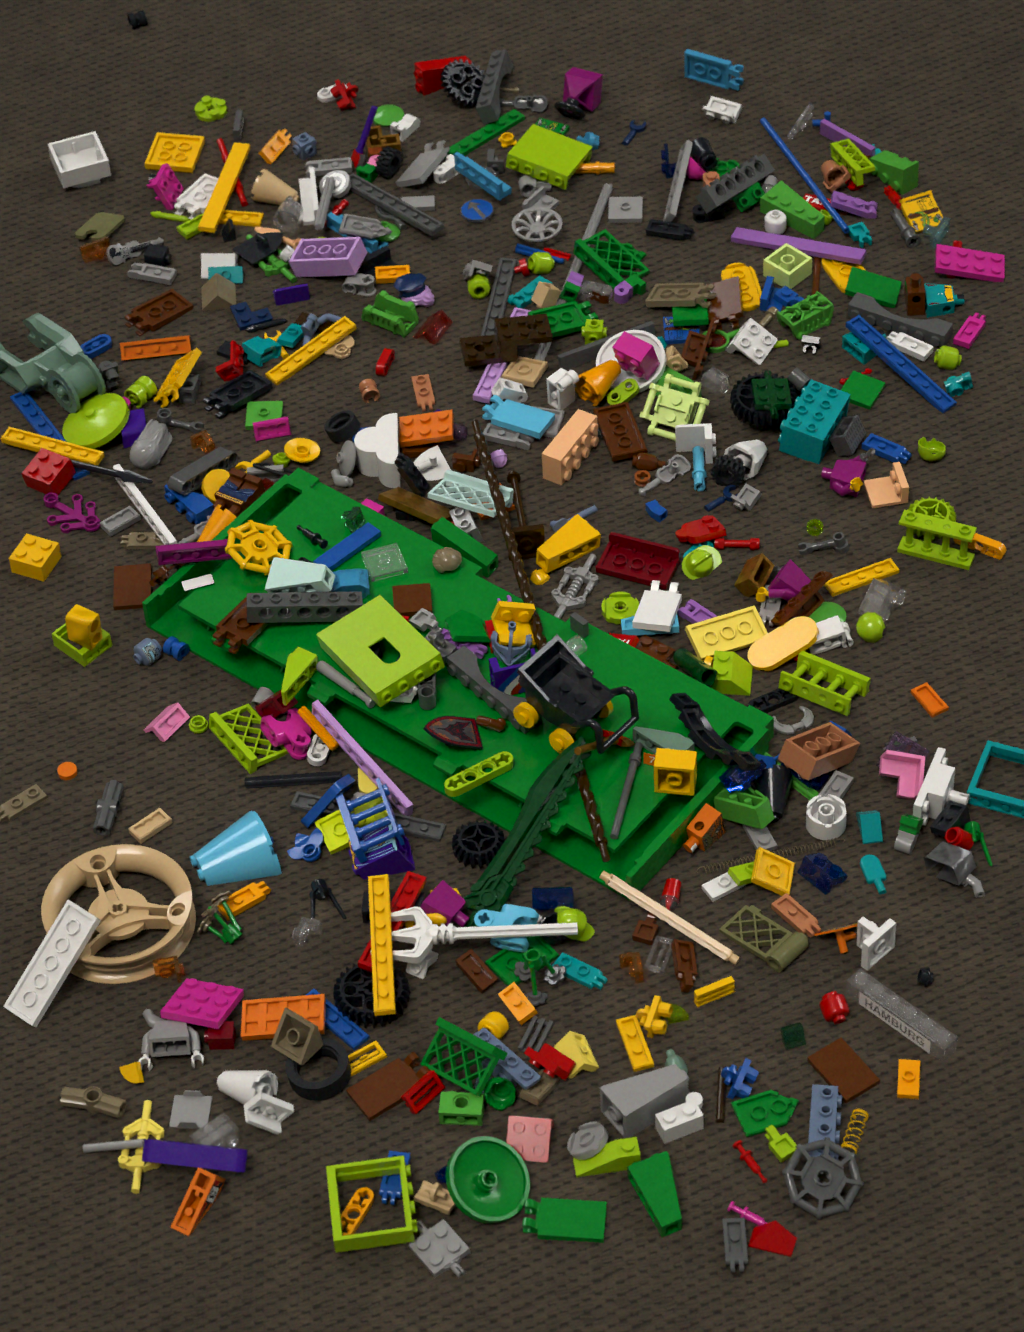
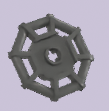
M829 1137L796 1145V1150L785 1169L782 1170L791 1199L790 1203L814 1215L816 1219L850 1211L853 1200L864 1185L856 1163V1154L834 1143ZM823 1148V1155L811 1157L808 1152ZM829 1150L833 1151L834 1153L838 1154L844 1159L842 1161L836 1160L835 1158L828 1155ZM803 1156L806 1160L803 1169L795 1171L794 1169ZM848 1163L852 1179L846 1178L843 1165ZM825 1172L827 1174L826 1178L829 1180L828 1183H820L817 1175ZM793 1176L800 1177L803 1191L799 1194ZM845 1184L852 1185L843 1199L840 1195ZM807 1194L818 1201L817 1207L801 1197ZM835 1198L839 1203L823 1208V1201Z

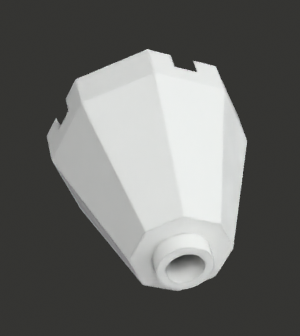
M758 439L743 441L725 449L724 455H728L729 458L732 455L734 456L733 459L738 458V462L742 461L744 463L743 466L751 469L743 478V480H747L758 473L767 455V447L764 442Z

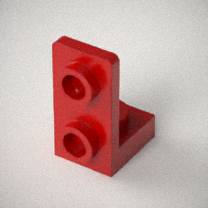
M234 340L230 341V360L216 367V373L223 381H230L243 375L244 350Z

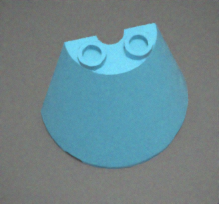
M255 811L247 812L195 854L189 856L192 866L199 868L197 874L200 881L204 880L207 886L282 874L277 854H274L271 838L261 818Z

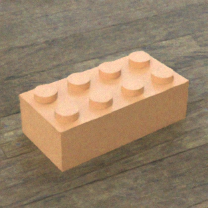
M578 409L542 452L544 479L563 485L565 481L570 480L572 472L575 469H579L581 461L587 458L592 447H596L599 443V425L597 424L596 415Z

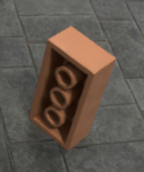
M829 722L786 739L778 759L786 767L797 772L801 778L810 780L851 763L860 742Z

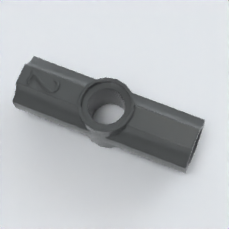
M110 780L106 783L102 799L99 798L97 801V816L93 832L98 835L110 834L114 819L118 817L116 814L120 810L123 784L117 780Z

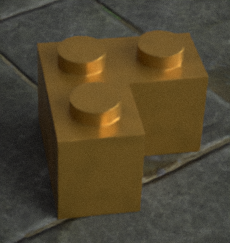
M380 125L371 127L366 141L368 159L371 156L380 155V151H383L382 149L386 148V146L401 151L399 134L382 136Z

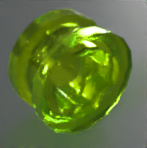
M812 519L807 522V533L809 535L818 536L822 534V521Z

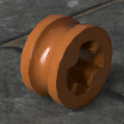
M639 470L634 475L635 484L644 487L651 482V475L646 470Z

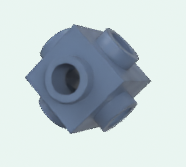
M304 132L292 138V150L303 161L317 154V143L314 137Z

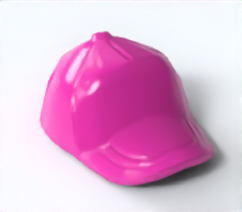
M690 156L686 174L690 179H703V174L706 172Z

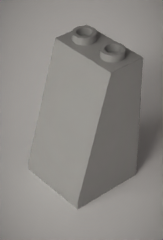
M674 1064L600 1087L601 1112L624 1138H630L655 1123V1114L686 1102V1096L689 1093V1077L684 1070H680Z

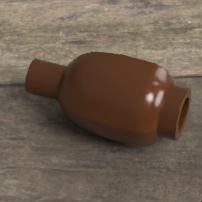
M639 453L637 456L633 455L632 466H635L638 470L653 471L656 468L665 466V461H659L652 454Z

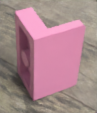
M175 703L166 707L144 731L146 733L153 731L160 741L165 742L190 716L179 703Z

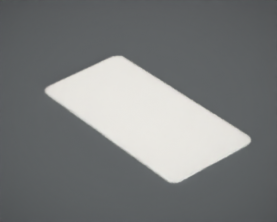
M208 574L185 580L181 583L184 591L213 584L214 580L212 575Z

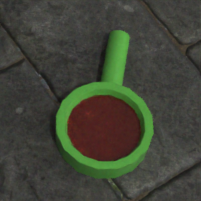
M716 329L714 335L710 334V338L713 339L710 348H706L705 351L710 353L723 352L729 345L730 339L734 338L739 329L729 333Z

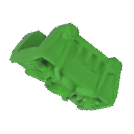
M384 290L376 296L373 306L367 305L363 309L361 316L362 321H368L373 326H380L392 331L393 334L402 335V337H406L419 323L413 302H405L390 296Z
M817 291L811 296L808 295L806 299L792 306H787L785 310L778 311L777 319L783 327L788 325L791 328L794 337L802 340V335H808L823 326L831 324L834 305ZM818 304H819V305H825V304H826L827 306H825V307H818Z

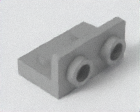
M541 186L528 199L524 200L522 208L525 210L532 207H545L553 210L559 205V200L546 195L545 187ZM537 211L529 212L533 220L536 221ZM541 211V220L548 214L547 212Z
M472 260L464 267V280L468 281L472 277L473 272V275L481 274L487 276L491 272L492 265Z
M456 507L449 511L455 526L478 542L484 541L469 510Z

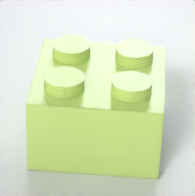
M787 243L763 260V276L766 278L767 276L774 277V282L782 287L787 286L792 289L812 274V257Z

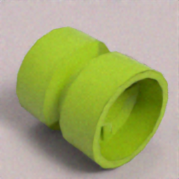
M141 376L124 391V397L130 399L131 405L135 403L137 408H141L147 400L157 393V387L149 377Z

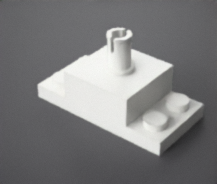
M938 747L913 806V816L924 819L922 823L924 826H926L928 818L936 819L949 801L967 805L969 801V794L954 791L955 767L947 766L946 749Z

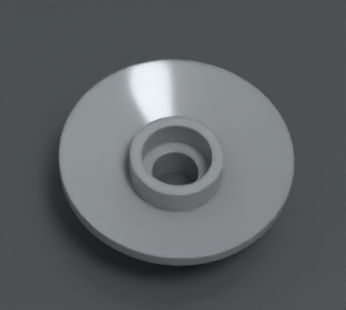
M350 440L343 444L336 457L340 471L345 476L351 475L356 462V448L353 441Z

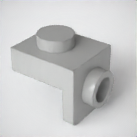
M745 483L738 495L732 494L730 498L737 509L750 511L762 494Z

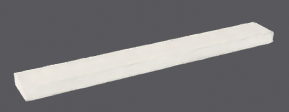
M120 464L113 466L115 470L124 471ZM115 477L118 484L164 545L177 544V540L135 484L123 482L121 478Z

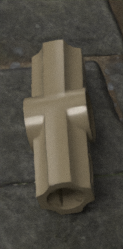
M94 1086L86 1090L65 1087L61 1093V1106L87 1109L90 1113L100 1112L118 1119L123 1116L127 1106L126 1100L104 1094L100 1088Z

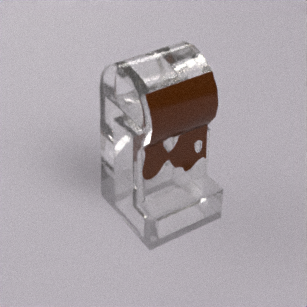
M583 280L579 290V302L592 300L598 301L601 304H608L612 301L613 289L606 284Z

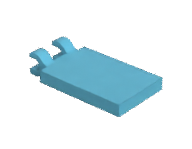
M493 395L490 398V401L495 403H492L491 406L485 405L482 408V411H486L482 418L491 420V424L538 439L542 437L555 420V413L506 399L504 402L497 395Z

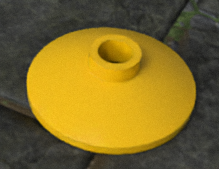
M295 438L285 444L284 453L293 461L306 463L314 461L319 457L320 447L310 439Z

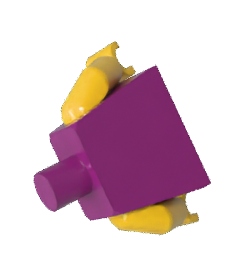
M443 880L434 890H430V894L420 906L431 919L432 924H437L439 927L441 924L448 926L453 921L464 927L470 917L461 912L466 902L458 889L451 888ZM405 921L406 928L415 926V922Z

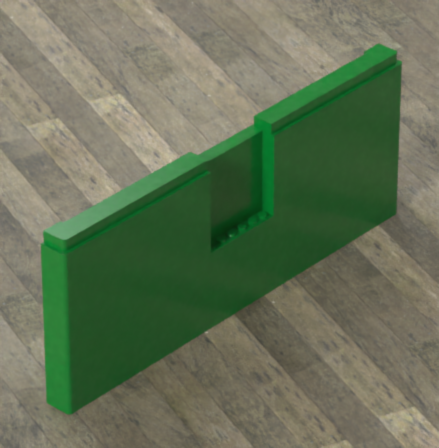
M297 468L289 476L285 474L211 540L228 539L227 531L231 527L235 528L247 523L248 520H253L257 523L277 526L281 534L288 541L292 542L293 547L291 548L289 559L299 561V558L304 557L313 562L369 522L381 531V536L332 570V572L355 568L368 569L370 594L362 599L363 605L381 595L394 608L392 586L430 583L432 613L439 623L437 626L442 630L443 628L448 630L445 619L461 609L480 617L485 624V621L492 620L491 616L497 605V598H500L501 601H507V595H510L512 602L524 603L521 598L483 579L482 567L463 557L457 569L439 573L433 566L432 558L438 549L444 548L443 546L321 483L319 478L300 468ZM297 525H300L303 529L307 528L313 533H319L321 540L325 539L328 541L327 547L322 549L319 547V543L313 545L310 539L304 536L301 530L297 529ZM235 538V544H240L241 540ZM278 549V553L282 554L283 550ZM238 551L240 556L243 559H245L246 557L240 551ZM233 558L186 563L142 602L148 628L167 639L174 636L179 639V642H185L189 645L190 652L257 690L260 687H266L274 694L282 689L287 658L297 647L316 654L318 662L325 661L365 692L319 644L316 634L335 622L270 623L248 646L242 644L237 654L229 652L232 646L228 645L229 639L227 638L221 647L213 644L216 639L212 635L217 631L216 625L247 596V593H268L265 590L268 575L265 576L264 573L247 569L242 570ZM208 574L212 575L213 584L184 591L182 581ZM536 607V612L542 624V632L546 637L547 643L558 634L588 668L593 670L594 675L592 677L610 690L626 686L635 692L638 700L639 720L622 736L633 741V728L638 726L679 733L689 738L690 729H687L678 718L681 711L677 710L675 705L669 700L673 693H686L700 705L703 714L712 728L729 745L740 751H750L754 757L756 754L764 755L765 752H769V742L774 736V717L751 705L746 707L589 623V635L583 638L570 629V618L564 622ZM415 628L424 638L430 632L428 628L424 632ZM383 638L378 642L381 660L388 664L394 663L400 653ZM482 642L488 648V651L482 659L477 658V663L481 674L490 683L489 659L496 656L494 653H491L489 643ZM537 645L530 647V649L534 648L536 653L538 652ZM530 651L524 660L516 664L528 661L531 658ZM497 659L500 668L507 667L506 664ZM447 663L444 664V668L436 672V706L430 710H424L419 706L418 692L411 703L390 701L382 707L375 704L374 707L369 708L363 700L356 695H352L319 671H316L294 696L298 703L292 708L300 709L302 706H306L312 713V703L319 700L363 750L484 819L493 822V824L509 833L520 814L530 787L545 768L560 754L553 749L549 742V735L560 727L549 723L543 716V722L526 734L516 729L506 718L504 719L506 727L500 732L477 725L483 747L482 750L446 746L445 743L428 734L423 729L424 726L437 717L457 716L475 718L476 720L481 715L496 720L502 718L498 711L490 708L481 697H477L458 678L450 675L447 671ZM525 692L514 694L513 696L525 698ZM625 694L614 696L611 699L613 711L606 718H595L593 716L591 719L597 721L602 729L615 733L631 718L630 701ZM591 727L580 728L576 734V740L583 736L585 744L596 741L595 732ZM617 744L611 745L602 754H599L597 749L593 750L591 756L584 759L582 764L586 769L589 788L593 792L596 811L600 816L604 830L603 833L608 842L607 849L610 861L603 862L600 850L596 847L575 775L573 776L575 778V785L565 790L567 799L557 804V807H559L558 814L549 818L551 822L550 828L541 832L542 842L534 847L631 901L627 896L606 885L605 881L599 878L601 873L605 870L609 874H614L628 883L629 886L641 891L688 840L686 828L702 807L707 803L715 808L714 797L735 778L740 777L743 781L749 771L740 769L738 765H726L722 762V759L711 760L703 750L694 745V751H697V781L694 796L654 792V766L643 764L644 752L653 753L642 748L641 763L637 766L618 838L611 839L610 833L630 765L628 763L629 757L633 753L635 746L621 747ZM507 751L513 755L514 766L511 770L459 796L450 797L445 793L444 782L449 777L500 752ZM486 767L482 771L491 772L493 769ZM468 776L465 779L468 781H473L476 779V777Z

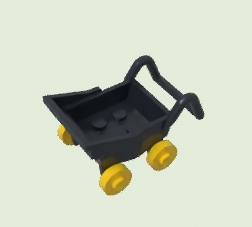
M558 634L517 671L520 675L518 682L525 689L527 702H521L514 708V717L523 727L531 728L538 722L539 712L549 723L560 727L549 735V742L558 753L563 752L574 743V737L580 728L591 727L595 732L597 752L602 754L639 720L638 700L635 692L626 686L610 690L592 677L594 675L593 670L588 668ZM625 694L630 701L631 718L604 742L600 724L591 718L593 716L595 718H606L613 711L611 699L614 696Z

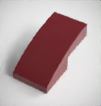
M280 690L255 706V709L261 717L271 715L275 718L279 714L288 711L298 701L293 697L286 706L283 705Z

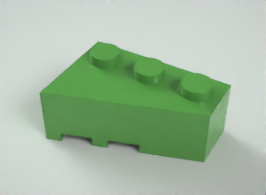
M886 150L870 158V161L875 166V171H872L871 174L878 176L883 183L892 186L896 192L898 191L903 195L918 187V161H909L907 157L900 158L898 154Z
M740 777L735 778L714 797L715 808L722 813L723 819L758 829L765 828L775 819L769 798L758 790L754 791L751 789V786L748 783H743Z

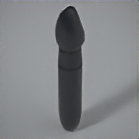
M281 318L257 325L253 324L246 328V331L253 333L258 330L272 328L285 324L287 320Z

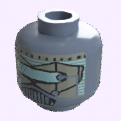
M145 638L134 646L133 658L136 663L149 666L160 658L162 648L155 639Z

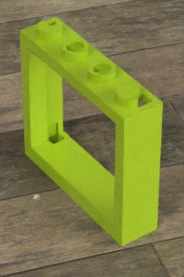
M404 1155L326 1166L333 1241L336 1252L415 1242L414 1233L418 1232L416 1219L412 1220V1214H416L414 1200L410 1201L409 1198L410 1195H413L412 1182L407 1181V1177L411 1176L410 1164L405 1165ZM400 1174L406 1227L343 1236L338 1182Z

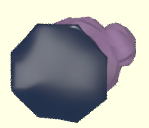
M421 273L405 274L396 279L393 287L400 292L399 297L403 301H411L415 306L430 307L434 304V295L431 289L424 284L427 277Z

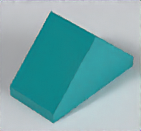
M876 810L856 812L863 844L883 842L880 812Z

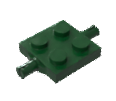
M766 370L764 372L765 379L751 380L755 410L770 411L771 418L774 419L775 416V419L779 417L778 410L790 409L792 406L788 379H773L771 371Z

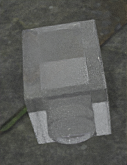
M712 367L702 375V388L718 397L729 390V375Z

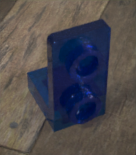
M664 144V150H661V160H664V163H661V171L665 173L666 178H673L676 163L669 164L668 145Z

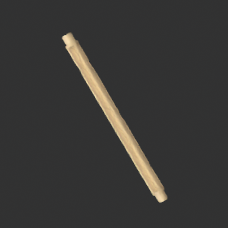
M605 870L601 873L599 878L605 881L606 885L627 896L628 899L659 919L666 921L670 926L703 947L708 948L726 962L729 961L736 965L740 960V957L734 954V951L639 890L629 886L628 883L614 874H609Z

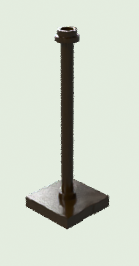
M510 471L507 475V481L511 483L512 489H514L513 497L519 527L511 529L515 534L517 549L522 559L536 558L537 548L544 543L545 539L544 525H526L518 484L521 479L520 474L516 471Z

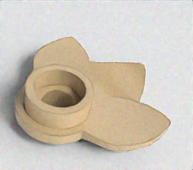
M351 335L346 336L342 341H339L324 352V354L334 355L339 359L347 358L351 354L350 349L355 344Z

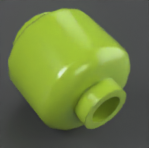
M534 252L528 259V268L533 274H549L554 268V259L547 252Z
M475 274L468 280L467 287L471 297L482 299L488 296L490 283L486 276Z
M941 346L934 355V362L941 369L954 370L957 365H960L962 359L958 349L950 346Z

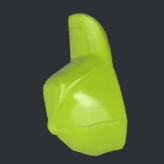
M568 908L557 913V923H577L578 935L564 936L585 942L594 935V928L587 923L584 912Z

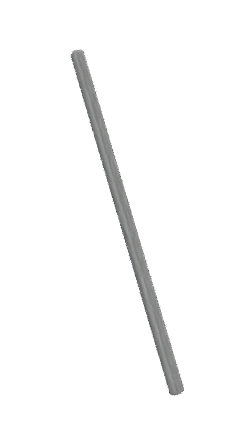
M604 184L582 240L595 235L613 190L612 184ZM576 255L563 288L571 271L580 273L583 262ZM566 291L565 294L570 297L571 292ZM558 298L556 305L568 303V301ZM552 342L540 343L534 359L544 361Z

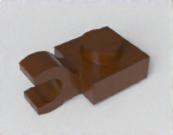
M648 912L645 921L639 919L633 932L632 940L652 945L659 930V925L656 924L658 918Z

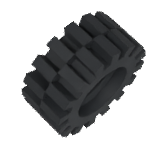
M386 146V148L382 149L383 151H380V156L377 157L378 161H376L377 166H375V169H377L376 173L378 175L391 179V177L393 178L397 174V171H400L399 167L402 166L403 155L400 150Z
M721 455L716 459L711 469L712 479L716 480V484L721 483L720 486L736 485V487H739L746 474V466H743L744 463L742 461L738 462V458L733 459L734 456L732 455L730 458L728 455H724V457Z

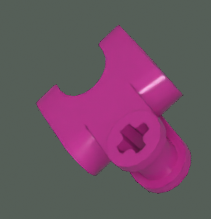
M297 708L288 710L286 721H278L271 715L262 717L260 722L261 731L274 747L283 745L294 759L302 760L307 758V747L311 741V728L298 714Z

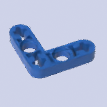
M347 774L336 781L300 822L306 828H309L336 799L335 797L344 794L356 780L350 774Z

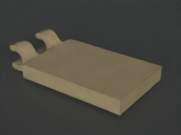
M705 283L655 284L645 300L646 307H687L699 304L704 308H708L711 302H707L704 299L715 298L716 293L709 291L713 290L715 286L713 284L705 285Z

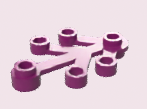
M47 493L44 496L46 507L56 508L67 514L59 516L50 515L47 518L48 525L55 526L60 522H66L60 526L62 533H69L71 530L77 529L93 532L100 528L101 521L95 516V502L89 501L85 504L88 516L82 515L81 503L83 502V497L81 494L72 496L74 510L59 502L56 493ZM68 521H79L78 523H67Z

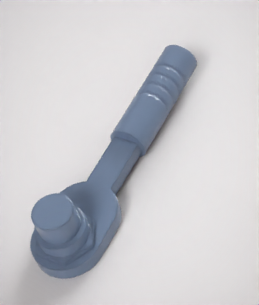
M593 505L577 514L584 519L597 512V507ZM562 518L558 521L553 520L550 526L556 533L571 518Z

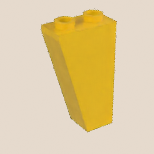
M577 514L537 548L536 564L546 573H549L600 547L601 534Z

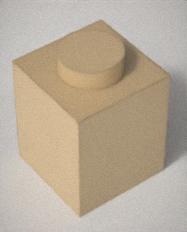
M539 281L531 300L537 304L536 307L539 309L555 306L561 290L551 283Z

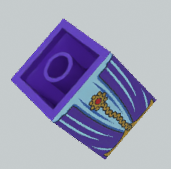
M391 823L363 835L361 841L364 840L365 842L392 830ZM403 835L405 844L401 845L397 837H394L369 848L365 852L368 860L362 863L359 862L351 842L348 840L350 845L348 851L353 859L352 869L354 873L360 875L365 880L368 879V876L392 875L416 870L409 839Z

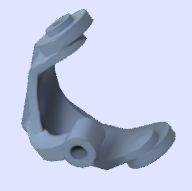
M513 621L508 624V630L510 631L508 647L497 642L498 632L493 631L490 640L492 641L494 655L507 666L524 660L529 654L533 638H531L532 634L526 635L523 646L512 647L513 632L516 630V623Z

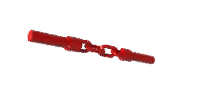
M219 138L217 144L222 154V160L225 163L229 154L223 139ZM238 177L234 191L237 192L241 205L245 207L248 205Z

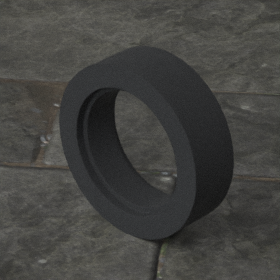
M321 1038L323 1046L311 1057L329 1056L338 1062V1067L334 1074L325 1080L309 1082L299 1076L302 1065L289 1057L287 1058L285 1064L286 1074L291 1088L300 1097L308 1100L327 1099L338 1094L348 1084L351 1077L349 1058L345 1048L333 1039Z

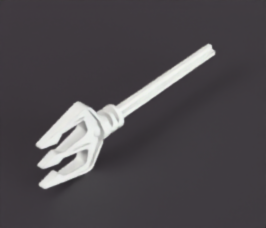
M418 906L391 913V922H415L413 927L392 931L393 941L415 944L412 950L393 951V960L413 964L421 963L431 951L433 945L439 942L446 944V941H449L450 944H454V941L457 939L578 935L577 923L455 927L453 923H449L448 926L441 924L438 927L437 924H432L431 919Z

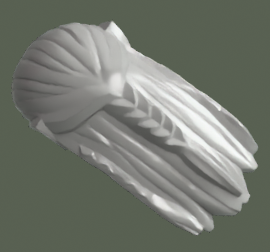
M153 419L148 421L138 439L131 446L130 461L135 467L147 470L160 463L161 457L173 440L171 433L168 432L166 423H158L157 420Z

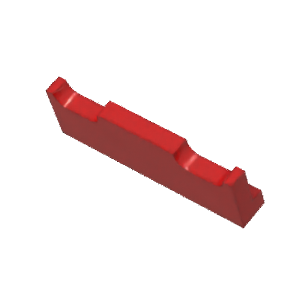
M546 247L543 250L549 252L552 256L566 259L567 261L571 257V254Z

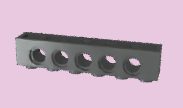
M756 154L749 159V162L745 161L740 164V169L737 166L729 171V173L727 172L719 177L720 180L717 178L710 183L711 186L707 184L701 188V193L696 198L706 214L774 172L775 169L766 155L763 154L758 157Z
M362 591L247 593V623L336 622L363 605Z

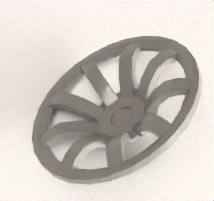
M532 207L522 210L512 220V230L515 235L523 240L532 242L546 241L555 237L561 231L563 225L561 216L554 210L545 207ZM537 211L536 222H534L529 212ZM541 211L547 212L548 214L544 217L542 222H540ZM522 215H525V216L527 217L529 223H528L527 221H525V220H523V219H519V218H520ZM552 216H554L557 219L548 222V220ZM516 223H521L524 225L516 229ZM557 224L558 228L555 230L550 226ZM527 231L528 233L526 236H523L519 232ZM546 232L553 233L546 237Z

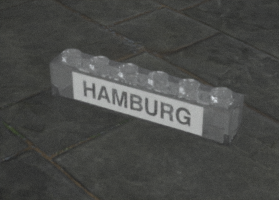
M861 968L846 980L847 996L940 1062L945 1063L957 1051L958 1037Z

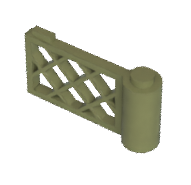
M745 905L719 929V932L736 944L766 961L778 973L782 972L809 946L808 938L804 933L790 932L762 915L761 910L753 905L750 907ZM748 912L753 916V920L741 921V917ZM766 924L769 926V929L757 930L756 925ZM754 925L755 930L742 931V926ZM730 926H740V932H730L727 929ZM772 934L784 935L782 939L772 940ZM770 935V940L758 941L757 936ZM755 936L756 941L746 942L743 940V937ZM771 946V949L764 953L759 950V947Z

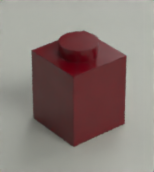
M224 1021L219 1029L208 1027V1030L204 1031V1041L208 1043L209 1050L235 1049L236 1031L234 1021Z

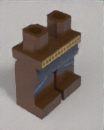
M232 468L229 472L230 477L220 487L219 491L214 494L216 501L213 504V509L220 504L222 505L220 507L221 510L224 511L226 508L238 517L262 495L265 488L262 478Z

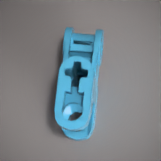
M504 904L501 912L487 909L478 911L474 916V922L477 927L531 925L537 923L539 914L529 907ZM526 937L491 938L490 940L493 946L511 951L526 952L529 947Z

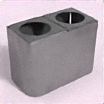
M944 841L924 858L927 871L939 862L945 864L936 877L955 885H960L976 868L971 851Z

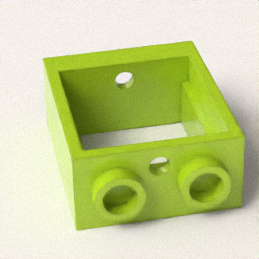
M66 623L52 633L54 646L84 667L112 646L110 634L102 628V640L92 650L85 647L78 650L67 642Z

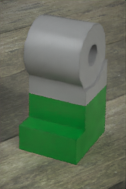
M910 814L901 816V824L894 844L895 850L911 854L924 819Z

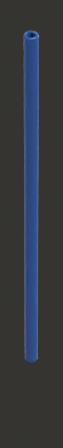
M761 118L760 123L842 231L848 233L850 228L834 207L830 206V202L766 118Z

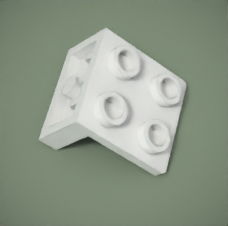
M750 318L742 325L725 350L731 354L735 350L740 351L755 364L761 365L778 339Z

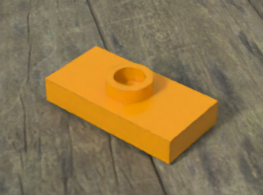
M899 1059L897 1098L919 1099L920 1060Z

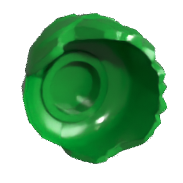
M502 1077L490 1079L484 1088V1099L489 1106L497 1110H504L513 1105L516 1096L514 1084L509 1079Z

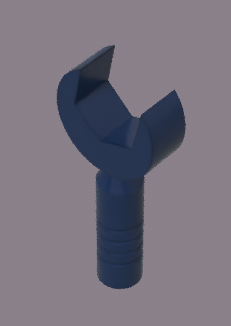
M635 119L630 122L631 131L622 141V145L628 146L636 133L645 131L646 122L644 121L643 125L637 126L635 125Z
M736 485L726 486L723 489V497H719L705 505L704 509L709 512L723 504L726 500L733 502L730 498L732 494L729 492L735 490Z

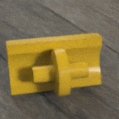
M654 995L651 1007L646 1005L644 1009L637 1010L636 1017L640 1020L639 1024L648 1031L647 1037L653 1038L655 1034L665 1035L667 1022L660 1020V1018H670L673 1008L671 1004L662 1002L661 996Z

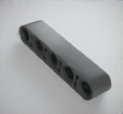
M218 447L173 474L168 480V488L182 495H187L202 486L203 478L211 470L223 469L227 471L232 468L237 462L238 455L231 450Z

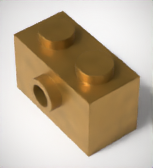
M763 553L748 559L734 586L746 597L756 594L758 588L764 587L775 565Z

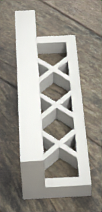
M309 167L310 178L299 179L303 225H314L318 211L314 167Z

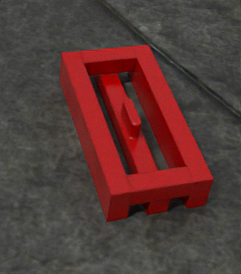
M430 1070L406 1091L401 1098L406 1101V1106L410 1107V1112L417 1114L445 1086L436 1072ZM435 1083L437 1084L435 1088L414 1105V1102L424 1095Z

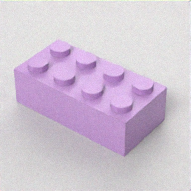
M361 237L301 239L289 263L296 277L356 275L367 254V250Z

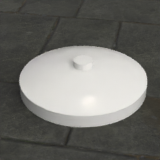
M628 330L625 332L653 345L660 365L648 380L636 377L629 370L624 371L621 369V374L610 389L613 390L624 380L631 378L637 381L640 393L649 389L650 383L655 384L663 375L666 367V353L660 340L653 334L642 330ZM623 332L612 336L603 344L596 358V366L608 360L617 361L612 347Z

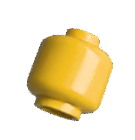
M493 1011L480 1020L478 1031L486 1028L500 1040L507 1033L509 1024L504 1015Z

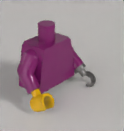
M871 448L866 454L862 453L854 459L837 460L833 469L823 467L821 478L830 479V489H833L840 496L848 494L857 497L866 475V461H868L870 454L872 456L875 454V449Z
M790 559L781 568L774 566L772 571L777 570L778 573L769 585V591L764 587L758 588L756 601L764 602L766 596H769V598H781L788 602L811 580Z

